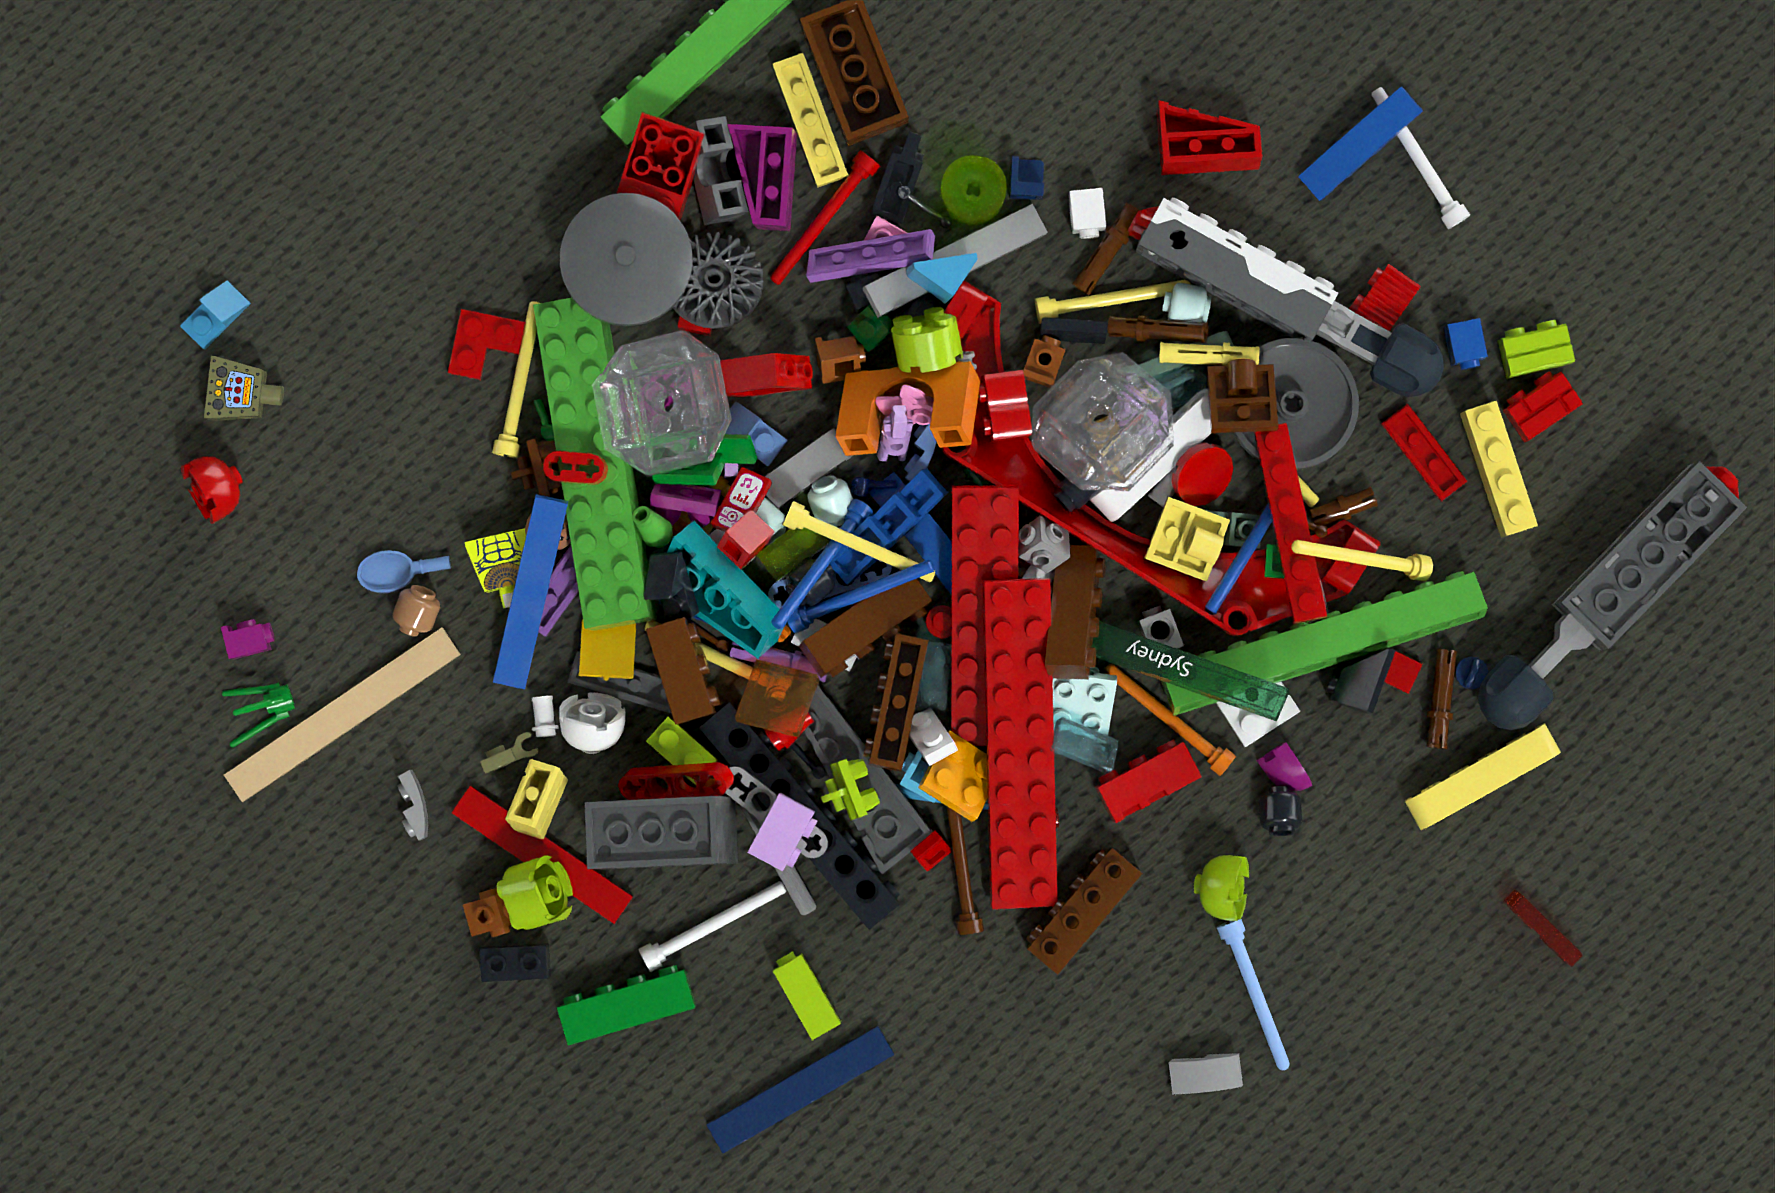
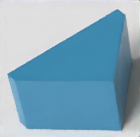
M977 253L913 262L906 269V275L943 303H946L954 296L978 260Z

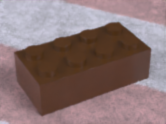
M847 0L800 18L801 29L847 146L909 123V116L863 0Z

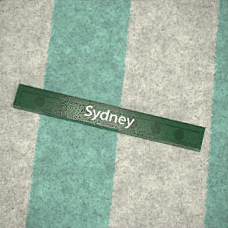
M1100 621L1098 638L1093 637L1092 648L1096 649L1097 658L1276 722L1289 695V688Z

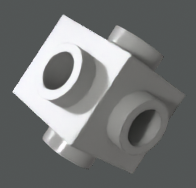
M1042 516L1037 517L1019 530V558L1049 573L1070 558L1069 532Z

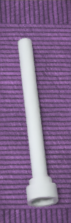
M1381 87L1372 92V97L1378 106L1388 98L1386 92ZM1406 126L1397 136L1442 206L1441 213L1443 217L1441 219L1446 227L1450 229L1468 218L1470 214L1464 204L1460 205L1457 200L1453 201Z
M779 881L661 945L658 943L651 945L649 943L641 947L639 952L649 971L652 972L662 967L661 963L667 960L666 956L786 893V888Z

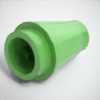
M646 506L638 507L633 512L632 519L646 545L661 548L671 541L673 531L669 520Z

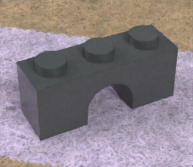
M726 116L693 122L687 127L705 133L693 178L704 225L735 220L747 213L748 208L741 180L732 181L727 171L726 157L728 151L733 148Z

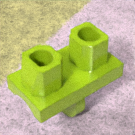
M844 759L829 765L834 778L825 781L829 794L821 796L823 803L832 800L836 812L846 808L850 820L868 815L867 811L880 803L873 787L859 792L856 785V779L868 775V769L863 759L851 761Z

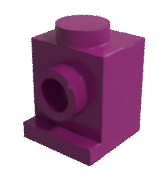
M255 619L237 623V630L234 631L232 626L221 627L229 659L234 660L272 650L270 642H274L275 637L270 622L256 624Z

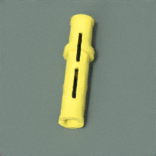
M1160 342L1159 363L1226 366L1232 360L1250 359L1255 361L1256 365H1259L1260 348L1259 346H1230V343L1223 342V346Z

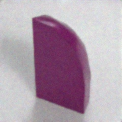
M1283 742L1256 760L1267 777L1276 786H1287L1289 791H1302L1312 786L1309 776L1287 742Z

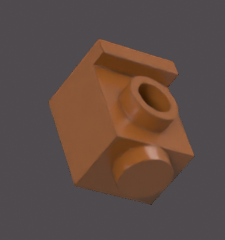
M1044 335L1041 341L1034 339L1023 371L1026 380L1049 388L1053 387L1066 350L1060 347L1061 341ZM1045 353L1051 357L1050 364L1042 365L1039 362L1041 354Z
M855 336L823 342L821 337L815 338L816 360L823 384L845 380L846 373L861 372L860 364L866 363L865 351L862 344H857Z

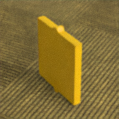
M582 619L579 676L603 677L605 681L609 680V678L633 679L636 623L592 631L584 628Z

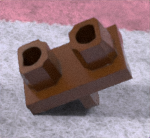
M537 439L528 440L526 442L533 467L529 468L526 456L517 458L519 470L511 473L512 480L522 479L524 490L534 488L531 476L535 475L539 494L552 497V494L562 491V484L546 476L543 470V463L548 454L556 451L555 441L539 442Z

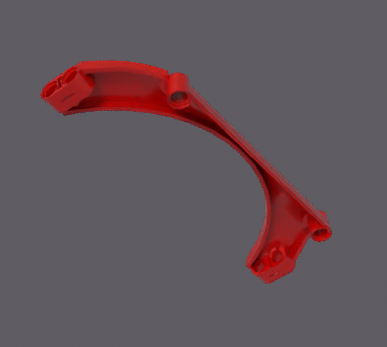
M964 280L944 313L952 314L957 319L962 351L975 352L972 362L977 365L975 371L981 383L983 375L1004 372L1000 350L1001 303ZM977 401L971 445H966V448L960 453L952 452L948 447H942L944 454L948 458L957 461L995 486H1019L1020 502L1217 625L1229 635L1239 636L1249 630L1252 631L1292 616L1285 580L1283 578L1264 577L1267 549L1253 552L1215 615L1209 614L1205 610V606L1237 553H1220L1207 581L1145 559L1144 557L1151 540L1133 534L1108 521L1087 505H1084L1079 510L1074 509L1069 513L1059 504L1053 493L1058 489L1057 485L1060 481L1040 458L1028 437L990 442L989 435H983L981 416H986L984 403ZM1345 519L1328 528L1325 537L1320 538L1316 534L1311 536L1312 543L1376 553L1381 543ZM1315 557L1324 602L1326 603L1346 594L1348 595L1367 565ZM1233 611H1238L1244 615L1245 625L1240 630L1232 629L1228 623V617Z

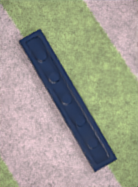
M876 1026L707 1124V1127L722 1153H725L892 1057L894 1052L879 1026Z

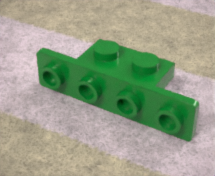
M631 432L627 438L635 461L657 462L652 472L655 484L716 485L725 463L755 464L757 460L750 435Z

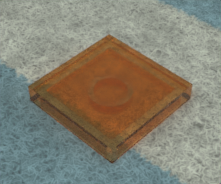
M756 659L735 716L736 721L799 738L820 680L818 674Z

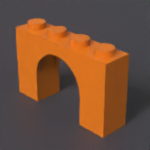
M958 361L952 366L930 372H920L919 366L910 367L911 373L903 372L898 367L846 373L835 435L844 454L850 456L877 453L881 425L886 415L878 409L875 399L877 396H900V390L903 385L919 389L926 396L934 399L930 430L939 448L971 445L980 387L979 377L971 361Z

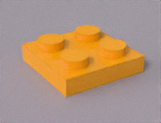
M948 731L958 751L928 766L918 788L973 822L978 819L988 798L987 754L952 731Z

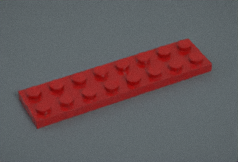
M952 486L951 731L973 746H987L983 580L1018 579L1019 486Z

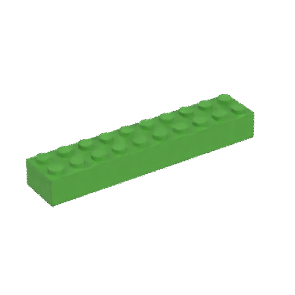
M572 297L535 304L533 308L556 451L591 453L603 458L608 465L607 477L599 484L588 485L561 482L564 500L568 501L566 515L584 628L596 631L657 620L654 600H644L649 564L645 543L632 519L633 512L639 507L630 446L627 440L628 434L610 324L590 316L577 305ZM559 458V471L572 470V465L563 463L561 458ZM592 460L590 466H579V471L588 473L590 478H592L593 473L599 472V467L594 465V460Z

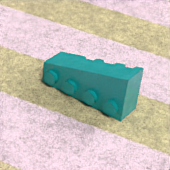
M695 521L674 536L667 553L682 552L700 611L696 615L757 659L761 657L778 641L784 627L777 629L771 623V620L780 609L717 547V544Z

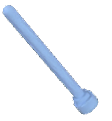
M1242 919L1230 921V924L1227 925L1223 923L1216 927L1221 940L1225 939L1226 945L1230 944L1275 1063L1278 1069L1286 1070L1290 1064L1242 940L1245 938L1243 932L1246 931Z

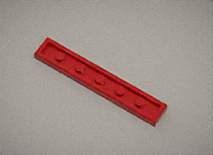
M469 786L452 811V814L522 862L543 856L552 857L549 859L553 863L559 862L566 870L572 886V896L613 924L616 923L633 898L631 894L594 869H587V864L546 836L544 839H538L513 830L510 826L511 824L505 819L508 810L474 787Z

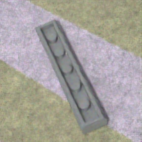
M1031 204L933 252V259L977 253L978 260L970 270L972 272L1046 235L1048 232L1035 207ZM909 266L896 270L862 288L877 317L929 293L907 277L906 269Z

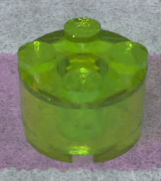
M974 155L960 157L948 166L943 175L940 190L942 205L954 220L962 224H984L992 220L1003 207L1007 190L1006 178L1001 168L989 158ZM971 184L973 187L979 185L981 187L979 189V196L976 197L974 194L968 196L966 194L968 190L967 185Z

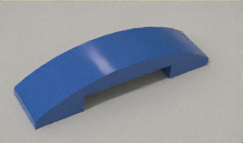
M893 472L869 491V494L882 507L895 493L900 492L906 485ZM927 513L904 536L924 561L931 560L933 562L935 575L951 594L952 541L931 515Z

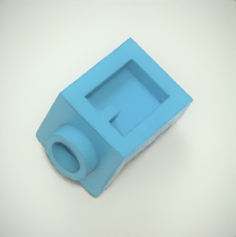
M919 750L916 755L909 752L903 763L902 771L906 773L900 785L935 803L936 799L918 788L929 765L921 760L922 755Z

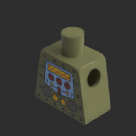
M211 356L204 418L211 421L262 418L263 404L282 405L284 387L267 385V372L262 369Z

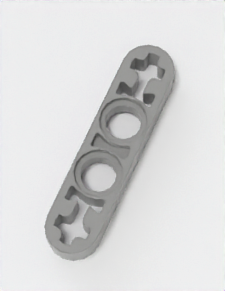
M736 766L730 767L729 769L733 775H736L738 772L742 774L741 782L746 787H749L751 782L756 784L757 787L749 792L746 801L740 799L739 796L745 792L738 787H735L733 790L728 789L725 793L763 823L778 795L745 769ZM758 792H764L770 797L771 803L766 811H757L752 806V797ZM817 826L814 827L809 837H814L815 834L821 837L819 844L822 848L819 851L812 849L809 852L805 849L807 842L802 838L796 847L802 850L801 854L808 858L820 857L828 846L826 835Z

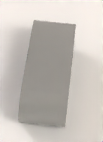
M835 428L822 435L765 476L772 482L766 496L778 509L783 507L785 502L791 498L794 499L811 487L810 485L832 472L841 462L847 461L853 456H846L835 437Z

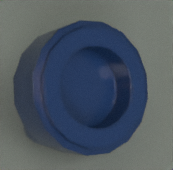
M1477 657L1463 658L1455 667V679L1463 688L1476 689L1480 687V684L1488 674V668L1484 661Z

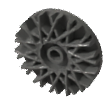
M719 232L715 233L714 238H712L710 233H707L704 239H698V235H695L694 241L690 240L693 260L691 277L683 296L673 309L682 318L697 326L724 328L735 325L747 318L760 301L763 289V269H761L760 261L757 263L756 254L754 251L750 252L748 245L746 248L740 245L739 238L732 241V236L728 235L727 239H722Z

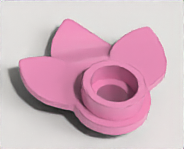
M903 385L900 390V396H877L875 399L878 409L886 415L884 420L890 415L892 406L905 405V415L908 419L913 420V425L916 423L928 425L931 422L934 399L926 396L919 389Z

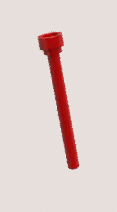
M860 150L853 158L852 172L771 274L770 280L775 284L780 285L860 181L862 179L866 180L869 175L873 177L880 168V165Z

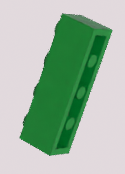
M677 965L659 969L658 977L646 980L645 974L626 979L627 986L615 989L612 983L595 988L596 995L583 998L582 993L563 998L564 1004L558 1006L557 1010L567 1045H573L696 1008L686 969L678 970Z

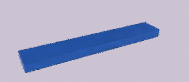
M539 494L535 495L493 683L525 689L568 506V501Z

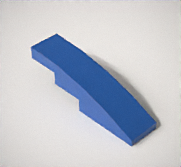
M1400 87L1298 177L1319 201L1323 200L1340 183L1350 177L1368 159L1377 154L1423 112L1422 108L1403 87Z
M927 468L922 469L873 516L867 517L852 534L889 550L948 492ZM843 545L829 565L848 585L874 564L877 559Z

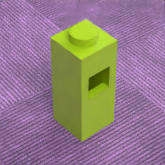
M792 951L778 959L776 963L779 967L775 968L773 973L810 1038L814 1040L840 1025L841 1021L803 954L795 956Z

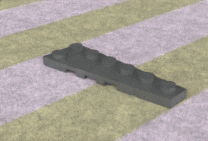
M812 678L786 699L793 711L804 706L815 722L810 724L804 732L813 745V749L830 779L834 778L829 765L847 759V761L864 760L868 769V775L856 779V785L859 792L873 787L880 803L868 810V815L853 819L852 821H854L879 871L883 874L928 837L932 830L884 768L867 765L869 758L863 757L864 742L815 679Z

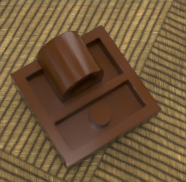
M1236 359L1228 362L1226 366H1208L1207 382L1211 433L1277 431L1278 416L1274 364L1256 365V362L1250 359Z

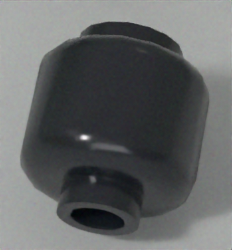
M811 557L803 559L787 574L785 589L789 595H791L816 559ZM828 565L800 604L801 606L804 604L809 606L818 604L834 589V580L832 578L834 570L830 565Z
M1289 787L1269 788V793L1259 799L1260 825L1263 829L1269 831V835H1292L1295 833V829L1301 826L1303 822L1301 799L1298 794L1289 792Z

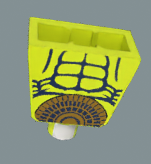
M525 528L465 542V547L484 592L489 593L499 590L503 609L510 608L526 538Z

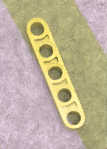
M1546 724L1535 727L1536 730L1528 734L1524 733L1506 743L1507 746L1499 750L1496 749L1479 758L1478 762L1470 766L1467 765L1452 773L1446 780L1438 781L1425 788L1419 795L1406 799L1405 803L1420 830L1437 823L1560 754L1561 751Z

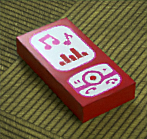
M741 467L711 522L712 526L726 532L749 510H753L756 513L772 485L771 480Z

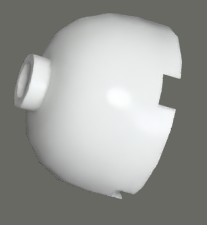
M588 693V699L578 700V694L564 700L559 707L562 735L571 746L585 753H599L616 744L623 733L625 708H621L620 700L607 694Z

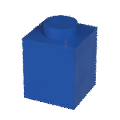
M1480 318L1448 324L1444 327L1451 366L1460 364L1461 370L1479 367V360L1488 357Z

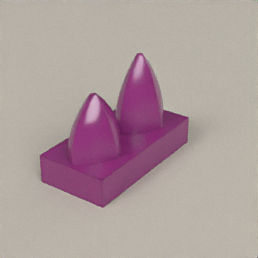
M655 484L651 493L650 506H654L655 512L669 520L672 526L677 522L682 511H685L691 522L695 521L701 528H704L716 515L720 504L721 490L685 484Z

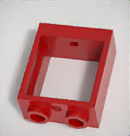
M770 353L707 362L710 395L754 397L812 389L813 369L809 356Z

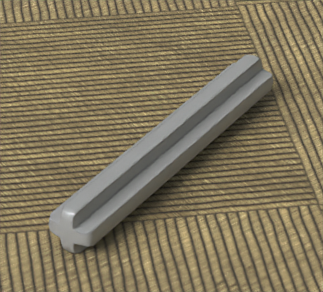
M753 796L751 801L753 808L763 812L757 799ZM740 805L757 836L763 823ZM786 865L784 871L775 868L800 914L807 915L814 911L816 904L795 866L791 868Z

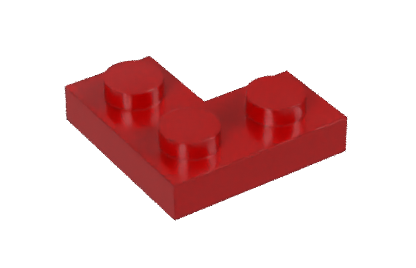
M461 309L448 374L481 380L487 348L519 355L525 322Z

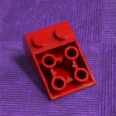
M642 112L617 194L634 193L653 198L668 207L681 221L705 133Z

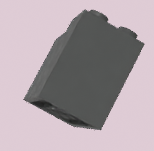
M702 796L585 802L587 869L738 864L736 801L731 797Z

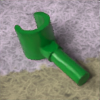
M537 399L534 401V404L541 419V434L547 441H555L553 427L550 424V419L542 400Z

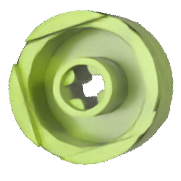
M942 307L926 309L924 315L913 318L911 315H903L893 319L894 326L891 332L899 370L911 373L910 367L920 366V372L936 371L954 365L956 363V356L960 359L963 358L957 319L952 314L944 313Z
M543 856L513 865L505 871L503 880L498 881L497 893L504 900L505 907L509 913L510 923L514 929L523 928L530 930L564 920L570 915L572 905L568 906V897L573 895L571 882L564 867L559 862L553 863L549 860L552 857Z

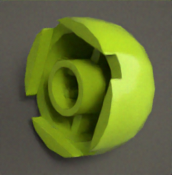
M1233 855L1218 856L1211 859L1205 865L1202 875H1196L1194 893L1200 894L1201 905L1211 916L1229 921H1238L1237 919L1240 920L1242 918L1247 894L1243 895V876L1249 878L1247 858Z

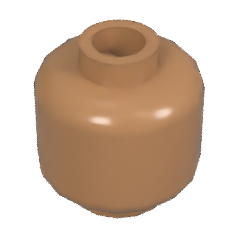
M412 585L411 588L400 592L393 611V619L400 625L399 630L410 636H418L419 632L424 633L432 630L440 609V602L435 598L436 593L423 586Z

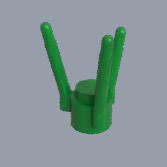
M278 682L268 686L222 691V696L269 693L263 695V701L234 709L233 715L235 716L265 707L269 714L276 713L231 741V747H235L275 722L290 717L288 711L294 710L295 704L288 684L280 686Z

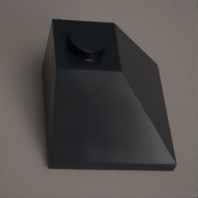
M1390 648L1380 650L1339 669L1338 675L1332 673L1326 687V692L1331 693L1329 701L1365 714L1373 713L1395 650Z

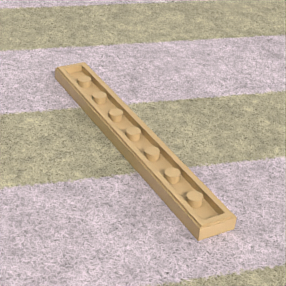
M440 628L224 774L225 778L242 802L246 801L459 657L461 653L444 628Z

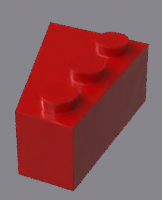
M1159 100L1157 126L1161 175L1259 170L1262 160L1260 126L1223 116L1218 118L1199 113V110L1191 108L1186 110Z
M1174 739L1156 748L1159 754L1149 759L1143 754L1127 763L1130 769L1120 774L1115 769L1098 778L1101 784L1095 786V789L1112 822L1118 823L1125 819L1124 817L1139 809H1144L1160 798L1168 796L1202 777L1184 742L1176 744Z

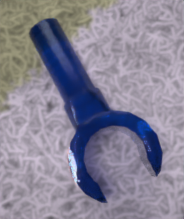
M856 477L852 481L850 493L855 496L868 498L870 488H897L898 484L897 480L876 481Z

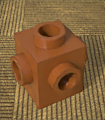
M497 888L479 893L480 900L463 904L471 936L490 931L492 938L510 932L509 913L505 907L504 900L497 893Z

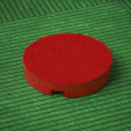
M1199 443L1189 448L1176 463L1178 466L1176 474H1172L1171 481L1174 492L1185 503L1193 506L1206 505L1216 500L1230 483L1233 473L1232 458L1225 449L1217 444Z

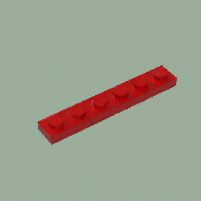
M1287 423L1278 424L1277 431L1254 432L1292 619L1295 624L1326 618L1327 612L1315 556L1298 554L1291 549L1292 543L1296 540L1312 542L1288 426Z

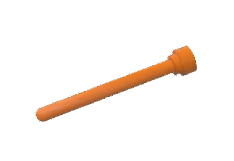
M1109 664L1105 667V674L1116 675L1117 684L1205 755L1208 758L1207 762L1211 765L1210 769L1221 776L1236 758V755L1227 748L1223 750L1220 746L1218 748L1214 747L1178 716H1173L1167 707L1115 665Z

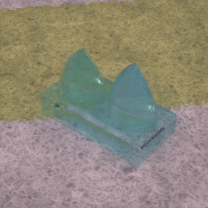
M928 642L915 707L946 709L951 664V644Z
M1061 717L1055 723L1054 741L1050 750L1054 751V755H1063L1107 774L1114 768L1119 741Z

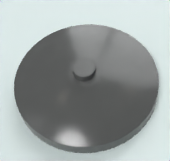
M618 193L593 201L574 217L562 240L560 268L569 294L586 313L608 324L636 326L658 319L671 310L680 300L691 277L693 264L692 248L683 224L668 207L644 195Z
M1284 338L1260 346L1259 365L1274 364L1278 424L1287 423L1296 469H1306L1325 462L1346 444L1357 422L1359 396L1350 370L1333 351L1314 341L1307 343L1301 338ZM1233 432L1241 446L1251 456L1260 461L1254 432Z

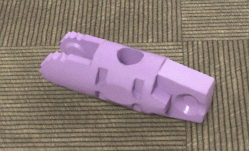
M905 405L892 406L890 415L883 421L877 453L879 461H886L888 454L898 456L899 461L906 460L913 420L908 419L905 415Z

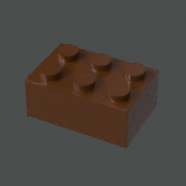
M683 617L647 628L648 638L675 725L717 713L715 706L720 705L719 697L715 686H708L705 676L711 673L705 654H698L695 644L701 642L696 623H689L688 619Z

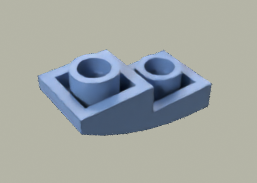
M930 424L920 425L913 434L917 438L914 446L924 453L921 457L915 454L904 468L908 472V475L905 477V480L908 482L922 469L928 468L933 456L936 440L930 430Z

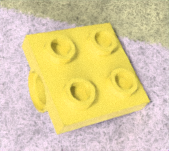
M1167 496L1144 558L1207 581L1212 567L1220 554L1224 535L1230 520Z

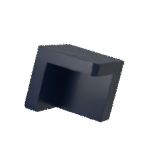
M1012 156L1010 199H1043V161L1020 160L1019 156Z

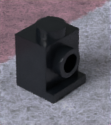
M875 272L856 275L850 278L851 281L844 283L857 314L870 305L862 288L879 279Z

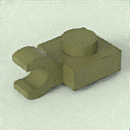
M526 732L519 735L514 747L505 750L504 745L485 752L487 759L480 761L484 772L490 773L522 758L537 755L539 752L538 748L526 751L522 746L523 741L532 737V734Z

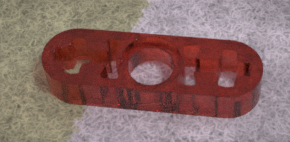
M1514 889L1503 900L1504 904L1530 929L1535 930L1540 935L1539 938L1569 967L1572 968L1583 957L1581 952L1517 890Z

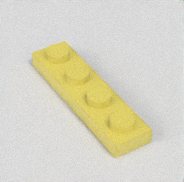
M801 53L773 63L775 74L817 188L848 177L804 54Z

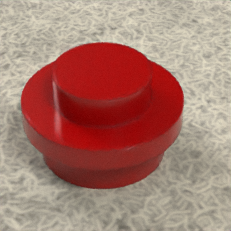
M945 605L934 607L926 617L928 631L937 638L951 636L952 608Z

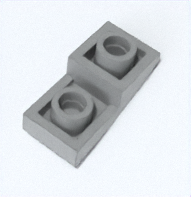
M409 770L398 776L401 784L397 785L402 797L406 802L412 801L414 806L403 811L406 818L402 820V823L409 836L412 838L416 835L419 841L428 837V814L419 781L414 771Z
M1239 1053L1207 1054L1204 1058L1172 1059L1169 1062L1172 1094L1212 1092L1243 1086Z

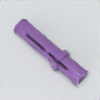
M733 642L734 647H731V658L734 657L788 671L789 675L794 677L799 674L821 680L822 682L826 681L827 675L820 678L808 659L800 651L796 650L795 653L771 647L757 659L746 650H741L743 648Z

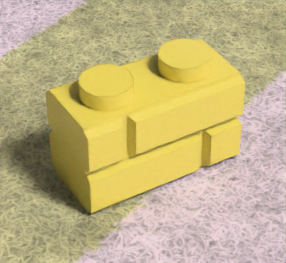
M530 759L525 770L526 776L522 777L505 819L511 824L510 826L513 830L538 839H544L568 779L563 775L560 768Z

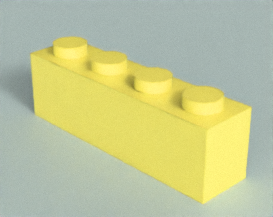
M1497 401L1460 413L1501 538L1538 526Z

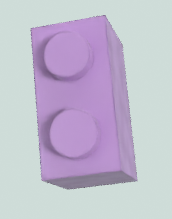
M779 793L747 853L781 871H784L786 865L793 868L802 851L796 848L801 837L809 838L817 823V820L812 818L815 811Z

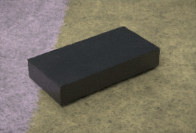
M1043 317L1040 327V340L1044 335L1064 342L1105 344L1107 322Z

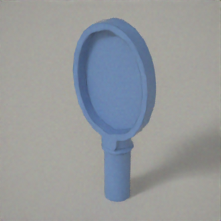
M380 551L366 557L358 567L357 577L360 584L367 590L376 593H390L406 587L412 581L415 574L451 569V562L449 556L412 561L406 554L399 551Z

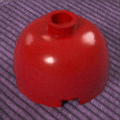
M203 456L182 465L183 479L185 480L190 477L192 482V491H188L205 519L210 518V523L213 524L232 513L240 499L238 485L243 483L241 475L234 465L228 467L223 460L213 456Z

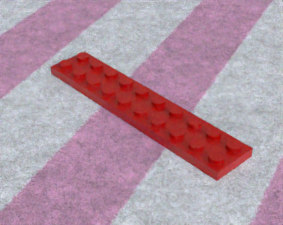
M1050 579L983 580L990 907L992 909L1050 907L1057 903L1053 677L1048 675L1045 667L1048 629L1051 626Z

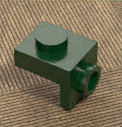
M870 304L847 328L869 352L889 337L888 334L891 332L894 324L886 314L877 317Z

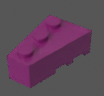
M728 124L753 225L757 229L790 231L797 147L796 131L790 127Z

